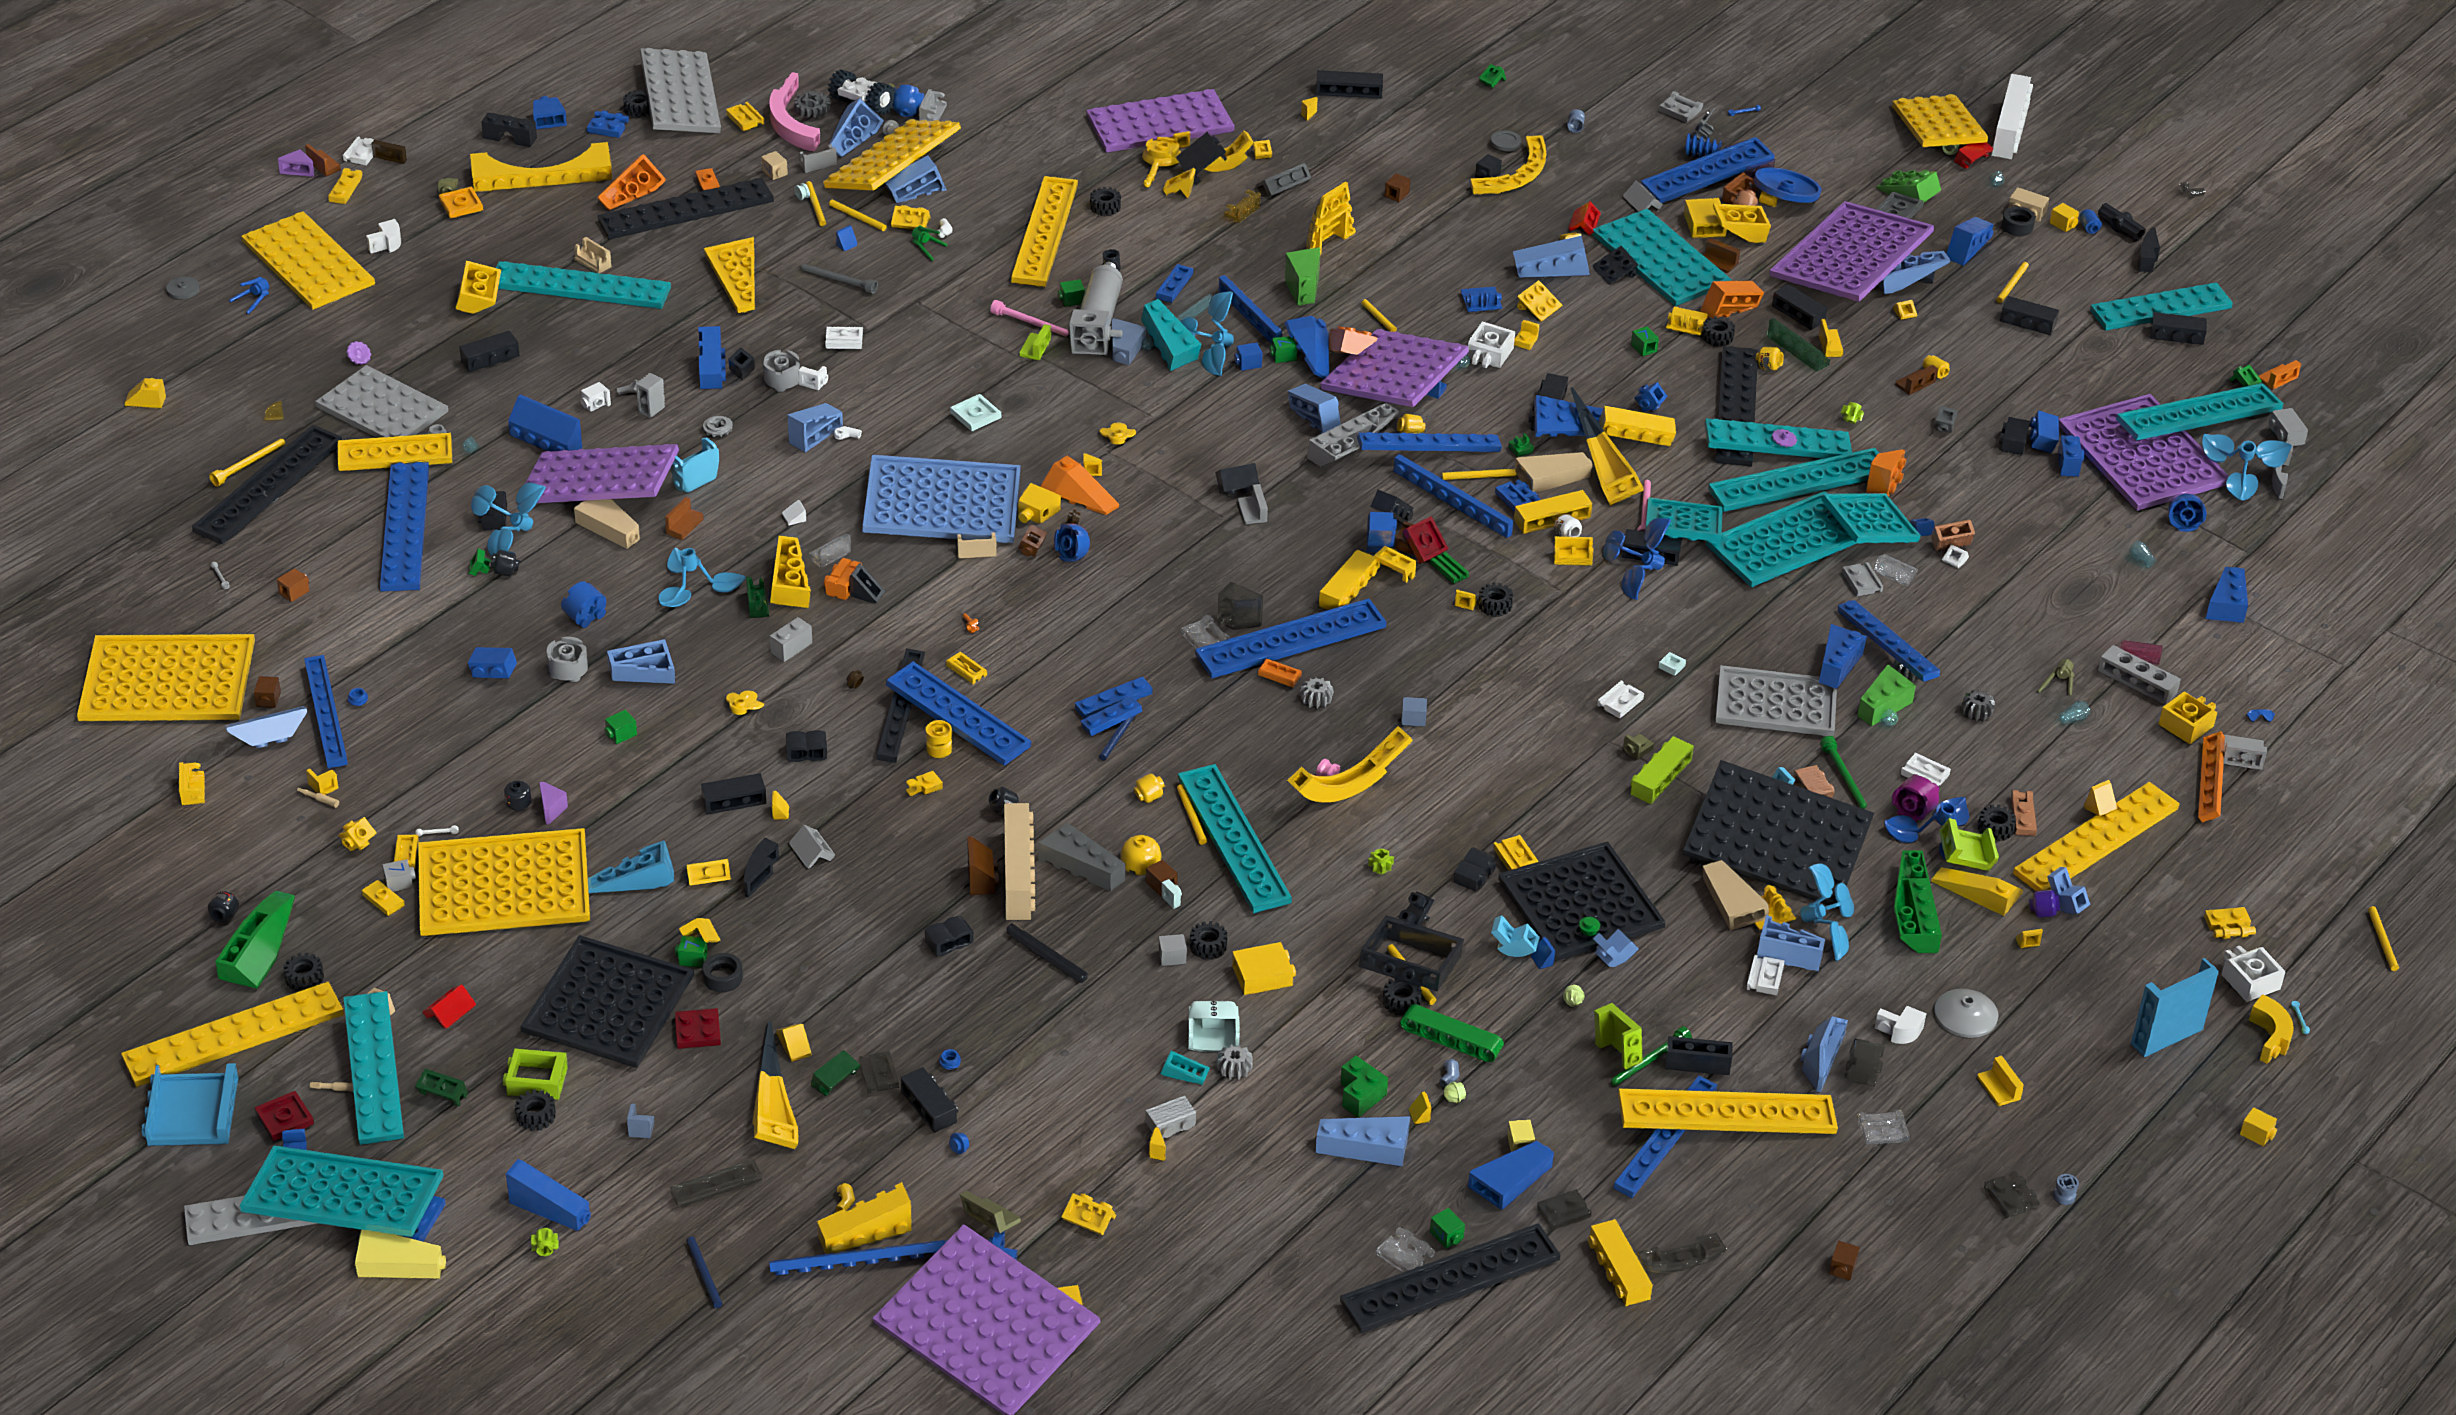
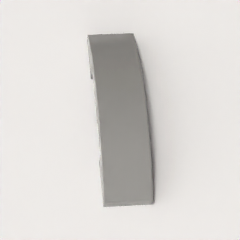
M2293 440L2287 442L2292 445V448L2283 465L2289 466L2294 446ZM2281 465L2273 468L2272 485L2278 498L2283 499L2288 474L2281 472Z

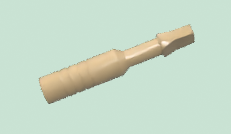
M301 788L297 789V791L315 798L316 801L335 808L339 805V800L324 794L314 793Z
M310 1083V1088L354 1092L353 1083Z

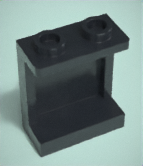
M1206 132L1178 154L1176 159L1185 172L1192 168L1196 170L1194 184L1197 185L1201 182L1197 175L1217 158L1221 157L1226 161L1227 157L1225 156L1226 150L1220 144L1218 138Z

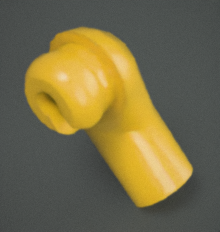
M843 1183L837 1187V1193L840 1192L839 1196L842 1197V1200L836 1206L837 1212L842 1209L847 1211L855 1202L853 1188L849 1184Z

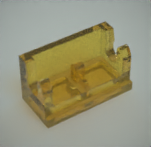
M1246 190L1245 193L1250 196L1244 197L1237 205L1228 204L1226 207L1230 208V210L1225 211L1224 216L1240 223L1260 208L1261 193Z

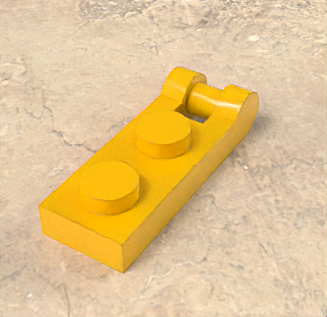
M344 168L341 177L328 196L329 202L346 204L362 178V171H351L349 168Z

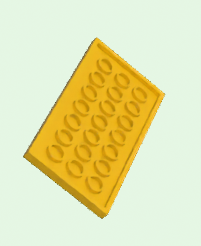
M910 119L902 127L896 128L895 132L886 135L882 141L873 144L872 148L863 151L862 155L852 159L848 165L842 166L838 172L829 175V178L823 181L825 188L875 190L961 129L960 124L950 120L940 122L939 120L915 121V119Z
M304 211L241 236L242 242L312 310L375 284L374 278Z

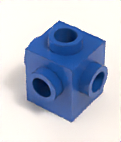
M1656 382L1639 388V393L1634 399L1643 412L1658 409L1668 396L1659 383Z

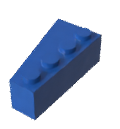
M1369 513L1367 519L1366 552H1378L1384 546L1389 548L1394 546L1397 519H1393V513Z
M1831 624L1819 683L1837 689L1863 656L1867 636L1862 635L1860 632L1850 631Z

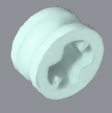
M805 183L794 187L795 194L799 200L810 196L809 189Z

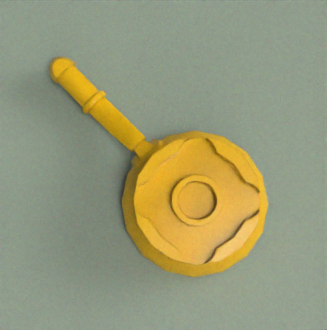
M1157 137V140L1153 141L1152 138L1146 142L1142 158L1147 163L1152 164V167L1143 181L1144 187H1150L1155 179L1158 166H1172L1179 163L1176 156L1181 151L1179 143L1176 144V140L1168 137Z

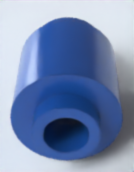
M2085 209L2080 213L2079 221L2087 233L2093 234L2100 230L2102 223L2094 211Z

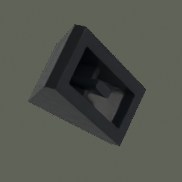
M861 563L850 574L851 597L875 604L885 593V590Z

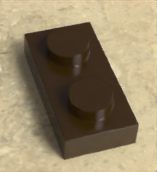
M373 140L371 143L374 158L405 164L407 161L405 146L379 140Z

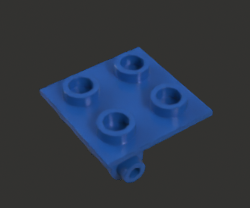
M1495 287L1461 289L1468 312L1502 309L1500 302L1502 295L1496 291Z

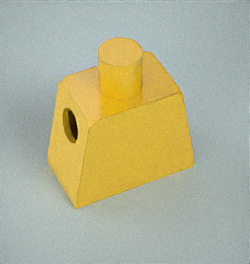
M1033 483L1029 484L1018 501V518L1022 523H1027L1031 520L1040 524L1061 510V495Z

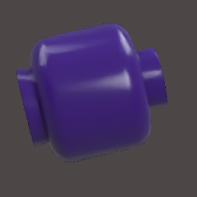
M2053 890L2036 891L2033 899H2029L2030 911H2035V915L2038 918L2053 917L2057 914V911H2060L2059 895H2055Z

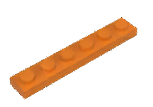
M2221 731L2203 737L2198 818L2202 823L2220 817L2225 744V736Z

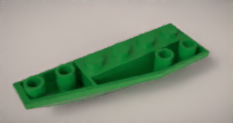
M1902 850L1894 905L1900 939L1917 953H1939L1942 933L1923 850Z
M275 890L247 916L215 961L218 979L258 989L277 960L295 895Z

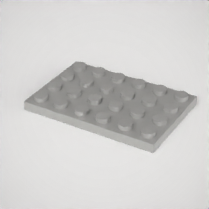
M367 365L315 401L317 408L376 438L417 435L448 412L447 405Z
M1720 665L1715 723L1834 737L1837 689L1819 683L1820 677Z

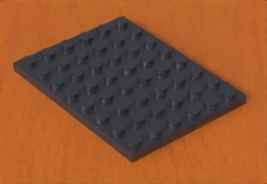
M1720 760L1684 847L1683 855L1709 864L1722 860L1737 874L1814 901L1822 896L1808 867L1815 864H1824L1832 873L1834 887L1831 889L1833 892L1831 897L1824 899L1820 903L1831 905L1838 903L1835 896L1836 885L1839 883L1848 885L1874 812Z

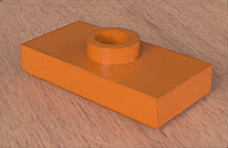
M712 168L695 171L702 191L720 187Z
M1266 659L1259 668L1258 675L1294 687L1302 676V671Z

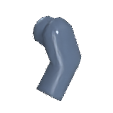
M1454 1059L1446 1060L1443 1066H1446L1447 1074L1439 1079V1083L1444 1088L1459 1078V1064Z

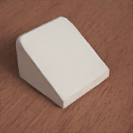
M800 500L782 512L788 526L806 521V510Z
M1950 545L1942 561L1959 569L1969 558L1968 552Z

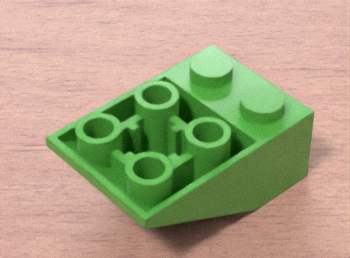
M1915 170L1908 172L1895 171L1892 173V176L1883 179L1882 183L1876 186L1877 189L1889 195L1892 192L1923 200V203L1941 191L1936 171L1929 172V170L1915 172Z

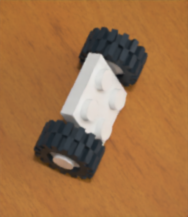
M842 69L835 71L836 74L833 73V78L829 79L831 83H828L830 87L828 92H830L829 95L834 99L848 102L849 100H858L860 98L875 113L884 115L886 112H890L889 108L892 109L894 107L892 104L895 97L894 93L896 92L891 85L882 82H871L866 80V78H857L855 74Z

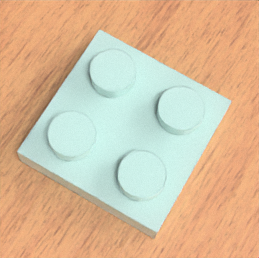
M981 394L950 407V413L971 431L1001 418V411Z

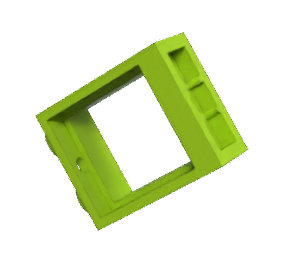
M514 1049L513 1056L508 1059V1073H504L503 1086L507 1088V1095L520 1096L522 1094L525 1096L527 1091L531 1094L533 1093L532 1090H536L537 1093L543 1090L544 1094L548 1092L550 1097L552 1096L554 1099L559 1100L568 1069L566 1053ZM519 1066L553 1069L550 1080L516 1077Z

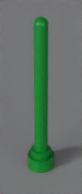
M1833 736L1824 737L1820 741L1822 750L1830 754L1860 808L1865 809L1867 803L1837 752L1835 738Z
M1682 1026L1674 1032L1673 1037L1692 1038V1034L1686 1027ZM1667 1042L1643 1057L1642 1063L1625 1069L1613 1077L1611 1084L1617 1086L1666 1053Z

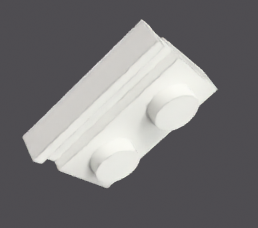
M357 137L344 153V161L351 160L352 163L367 165L373 158L371 146L373 139L364 138L363 140Z
M827 327L826 348L862 349L863 327Z
M1621 680L1598 699L1597 706H1603L1607 712L1622 718L1644 699V693L1629 684L1626 686Z
M1915 753L1906 763V766L1902 768L1901 775L1909 778L1913 774H1918L1927 778L1932 783L1941 786L1950 775L1951 769Z
M1754 955L1747 990L1752 988L1756 989V992L1777 995L1785 960L1769 957L1762 959L1757 958L1758 955Z

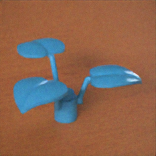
M1233 292L1217 293L1209 302L1208 313L1212 316V321L1220 328L1213 335L1196 331L1198 322L1192 317H1186L1180 321L1194 337L1195 334L1213 339L1215 344L1211 345V349L1205 350L1202 364L1209 373L1222 376L1226 354L1224 347H1230L1234 341L1233 335L1227 333L1228 330L1219 324L1228 313Z
M2204 434L2202 439L2204 453L2214 462H2224L2227 456L2232 457L2240 451L2239 455L2244 460L2243 473L2231 474L2227 479L2226 487L2230 494L2241 501L2252 497L2258 488L2256 476L2252 474L2246 475L2248 461L2253 459L2256 454L2258 459L2262 458L2264 465L2272 468L2279 467L2285 463L2292 448L2291 444L2282 441H2264L2258 447L2252 441H2244L2241 446H2238L2233 451L2234 443L2231 438L2225 435Z
M535 483L524 484L516 496L517 509L520 512L513 514L492 503L496 497L494 488L484 485L476 490L471 503L474 514L482 516L488 512L491 506L510 516V521L513 527H502L501 530H494L491 533L487 544L491 556H493V553H497L498 550H509L513 541L511 530L520 531L521 529L529 531L532 528L533 519L527 513L536 505L546 488L545 486Z
M674 548L669 556L667 567L673 573L682 572L681 588L669 587L664 589L659 595V603L666 607H677L688 602L691 598V591L685 590L686 571H694L697 566L700 567L709 582L713 583L712 588L717 592L734 590L745 580V576L724 572L716 574L714 579H712L701 564V560L698 559L694 549L686 548L681 551Z
M1815 864L1808 867V869L1812 872L1822 897L1809 903L1808 906L1802 907L1800 913L1805 923L1814 921L1815 924H1830V936L1835 961H1837L1849 949L1846 931L1843 926L1838 925L1837 921L1823 920L1822 918L1826 915V910L1838 906L1843 917H1850L1854 913V903L1847 886L1844 883H1839L1835 887V896L1838 903L1825 907L1822 904H1818L1824 899L1831 897L1834 880L1830 869L1826 865Z

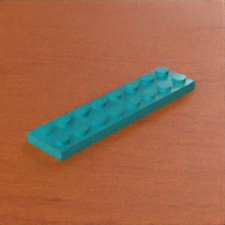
M2216 282L2091 304L2090 311L2104 330L2107 331L2151 323L2153 312L2191 316L2231 309L2233 302Z
M1708 418L1705 419L1704 423L1709 448L1815 458H1829L1852 453L1849 433L1844 431ZM1778 429L1788 430L1796 436L1797 442L1792 447L1780 446L1773 440L1772 434Z
M383 991L344 997L359 1144L403 1139L404 1132L388 993Z

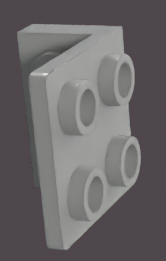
M2224 735L2223 764L2263 769L2267 754V747H2264L2263 740Z

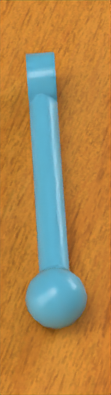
M2292 1001L2291 1008L2296 1011L2302 1026L2301 1031L2303 1034H2308L2310 1028L2306 1026L2299 1010L2300 1003Z

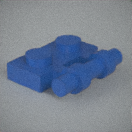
M604 110L602 112L595 111V118H592L588 124L587 132L620 138L625 130V123L629 121V116H624L622 113L612 114Z
M1517 480L1515 485L1510 481L1495 487V494L1514 512L1515 506L1541 500L1539 495L1535 491H1531L1529 485L1521 480Z

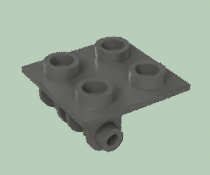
M1716 107L1712 112L1707 111L1691 133V139L1694 135H1697V140L1703 136L1705 142L1714 132L1713 126L1706 122Z

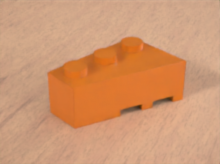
M1713 281L1700 312L1707 313L1708 319L1709 317L1714 319V316L1718 318L1724 316L1727 318L1730 317L1731 313L1737 311L1742 313L1757 308L1764 291L1753 281Z

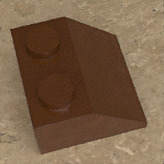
M972 836L967 837L970 895L995 894V885H999L998 873H994V871L998 870L997 858H993L990 848Z

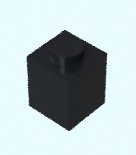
M1487 154L1476 163L1475 177H1498L1501 174L1502 160Z
M741 347L728 358L729 370L741 380L755 369L754 357Z

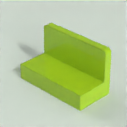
M1044 324L1039 334L1030 333L1019 352V356L1040 360L1051 341V325Z

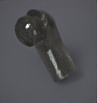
M2187 182L2180 184L2179 190L2182 194L2190 197L2205 195L2204 188H2189V183Z

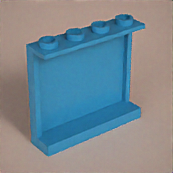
M2203 958L2198 974L2163 990H2160L2152 982L2145 985L2131 1040V1045L2143 1057L2203 1030L2219 972L2215 966Z
M236 1063L227 1064L225 1073L161 1075L160 1067L156 1065L155 1074H151L150 1078L152 1091H148L149 1107H145L146 1123L142 1124V1136L146 1137L148 1146L228 1144L238 1084Z

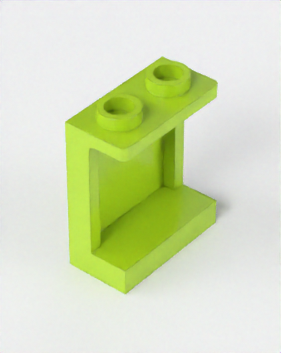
M1948 818L1939 830L1946 862L1989 871L1997 863L1999 854L1991 828H1986L1983 834L1959 830L1956 820Z
M1613 1003L1594 1010L1595 1045L1600 1049L1610 1044L1622 1053V1067L1624 1069L1642 1063V1028Z

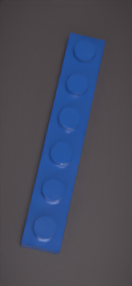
M1225 275L1219 277L1218 291L1220 293L1233 292L1231 304L1271 344L1272 338L1282 337L1281 329L1233 281H1230Z

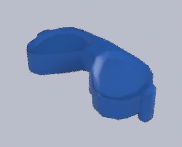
M2253 709L2246 714V717L2251 722H2254L2262 715L2267 722H2271L2275 713L2271 710Z

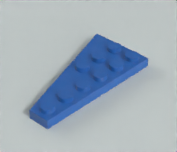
M1536 395L1534 400L1535 437H1541L1542 434H1549L1550 436H1557V434L1585 436L1575 403ZM1586 405L1600 425L1599 418L1603 409Z

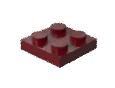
M1432 516L1402 530L1419 564L1449 549Z
M718 1008L675 1012L678 1049L721 1045Z
M296 1091L254 1107L256 1115L273 1141L282 1138V1131L304 1129L314 1125L312 1115Z

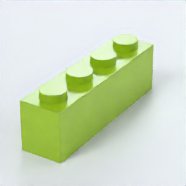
M1674 736L1668 742H1665L1658 753H1654L1651 761L1643 765L1638 775L1632 777L1630 782L1632 786L1631 795L1652 804L1692 761L1694 746Z

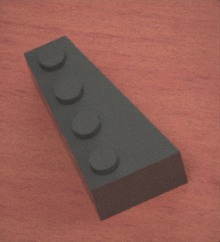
M1065 823L1038 842L1039 861L1051 862L1053 867L1058 869L1065 868L1071 871L1072 875L1086 877L1088 882L1109 891L1125 881V863L1069 823Z

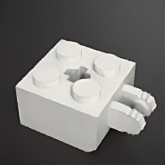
M1481 322L1469 340L1467 358L1472 359V364L1474 365L1482 362V367L1487 368L1489 365L1500 368L1514 349L1515 331Z
M2237 946L2234 948V953L2231 950H2226L2223 953L2225 963L2221 975L2246 1002L2259 998L2262 994L2267 995L2281 989L2285 971L2263 947L2246 952L2241 946Z

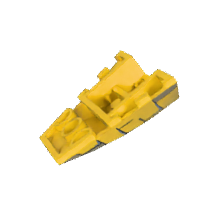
M1347 182L1342 183L1321 197L1310 222L1306 249L1320 247L1321 255L1322 241L1335 234L1345 240L1356 233L1355 228L1352 226L1354 218L1350 214L1352 206L1348 202L1350 194Z

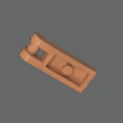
M2012 790V811L2016 815L2015 835L2036 836L2037 827L2033 791L2019 792V790Z

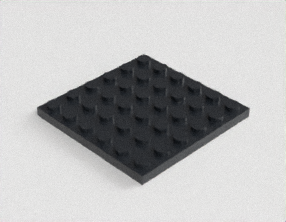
M1608 841L1503 872L1498 876L1499 882L1527 923L1540 937L1539 940L1541 941L1543 937H1546L1555 949L1554 962L1597 949L1596 947L1599 944L1593 938L1598 933L1608 940L1619 929L1630 939L1665 928L1666 921ZM1582 918H1596L1600 922L1599 931L1593 936L1584 935L1579 928V922Z
M579 935L520 1026L521 1032L638 1068L692 980L694 970Z

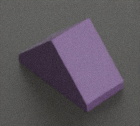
M299 149L278 158L280 174L314 177L313 161L302 150Z
M539 782L545 822L550 824L568 807L567 794L546 782Z

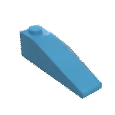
M665 841L640 849V854L632 859L626 857L622 859V863L615 868L608 867L589 877V893L655 889L661 886L665 887L674 882V869Z

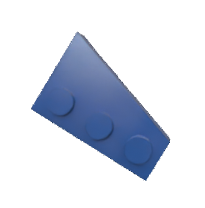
M2225 567L2209 602L2205 619L2244 623L2248 608L2245 569Z

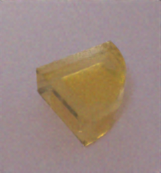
M282 401L274 402L268 406L265 412V420L284 419Z

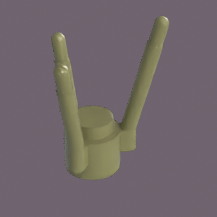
M2069 659L2061 660L2057 668L2053 669L2037 692L2040 693L2053 677L2057 675L2061 679L2068 678V695H2072L2074 678L2072 671L2074 664Z

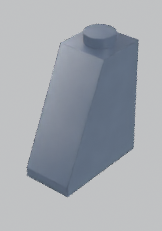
M1113 318L1112 330L1123 331L1122 337H1112L1113 361L1130 365L1146 342V327Z

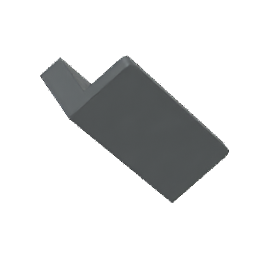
M1303 163L1256 184L1258 188L1263 185L1268 197L1303 183L1312 177L1306 164Z

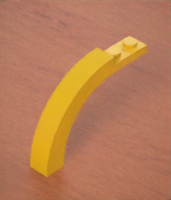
M1397 726L1367 757L1352 768L1332 776H1315L1308 773L1303 767H1300L1287 781L1304 797L1312 801L1325 803L1344 800L1364 791L1387 773L1384 768L1413 740Z

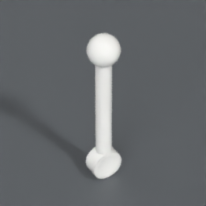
M451 826V828L417 829L415 834L419 837L423 834L451 832L452 834H457L459 828L458 826Z

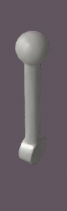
M212 562L210 566L221 580L222 588L228 589L230 587L229 582L223 578L218 569V563Z

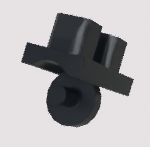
M1418 891L1416 893L1411 892L1408 898L1410 904L1406 910L1404 909L1400 912L1398 918L1421 926L1424 920L1429 921L1430 917L1427 916V913L1435 900Z

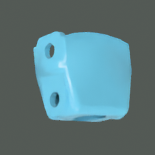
M709 438L701 439V451L683 460L675 456L670 470L673 483L679 491L691 492L717 477L719 449Z

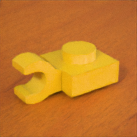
M934 771L906 781V784L909 786L906 792L909 796H913L921 791L926 795L943 789V782Z

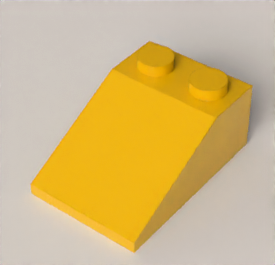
M1713 204L1712 207L1722 227L1749 242L1766 243L1771 225L1762 206Z

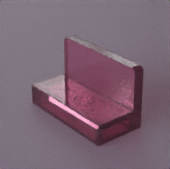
M2127 640L2121 642V649L2150 664L2159 665L2163 645Z

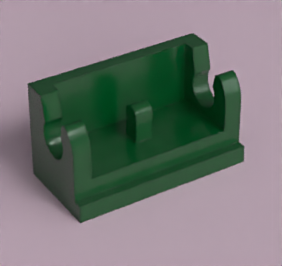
M746 577L750 618L769 617L764 580L760 577L759 584L754 585L752 577Z
M843 1050L813 1073L811 1086L815 1087L824 1096H827L829 1094L828 1091H831L835 1085L848 1075L856 1074L860 1064Z
M424 1069L415 1085L420 1094L425 1095L428 1092L452 1100L454 1105L457 1106L461 1105L459 1101L460 1096L466 1098L468 1095L464 1081L428 1069Z

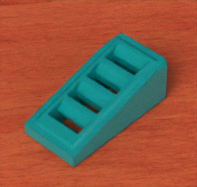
M1170 1051L1161 1075L1203 1085L1210 1067Z

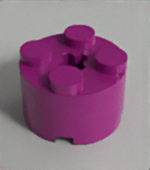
M1913 774L1893 792L1892 804L1893 806L1896 805L1899 815L1909 816L1917 822L1924 819L1937 807L1939 803V787L1927 778Z

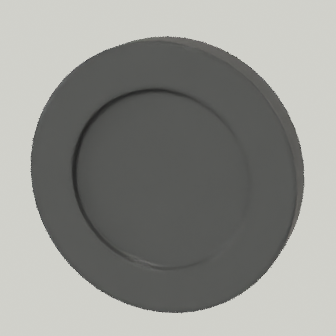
M1502 130L1495 132L1491 136V144L1494 148L1501 151H1513L1520 147L1521 137L1513 131Z
M192 277L175 278L166 287L168 295L175 299L191 298L200 290L199 282Z

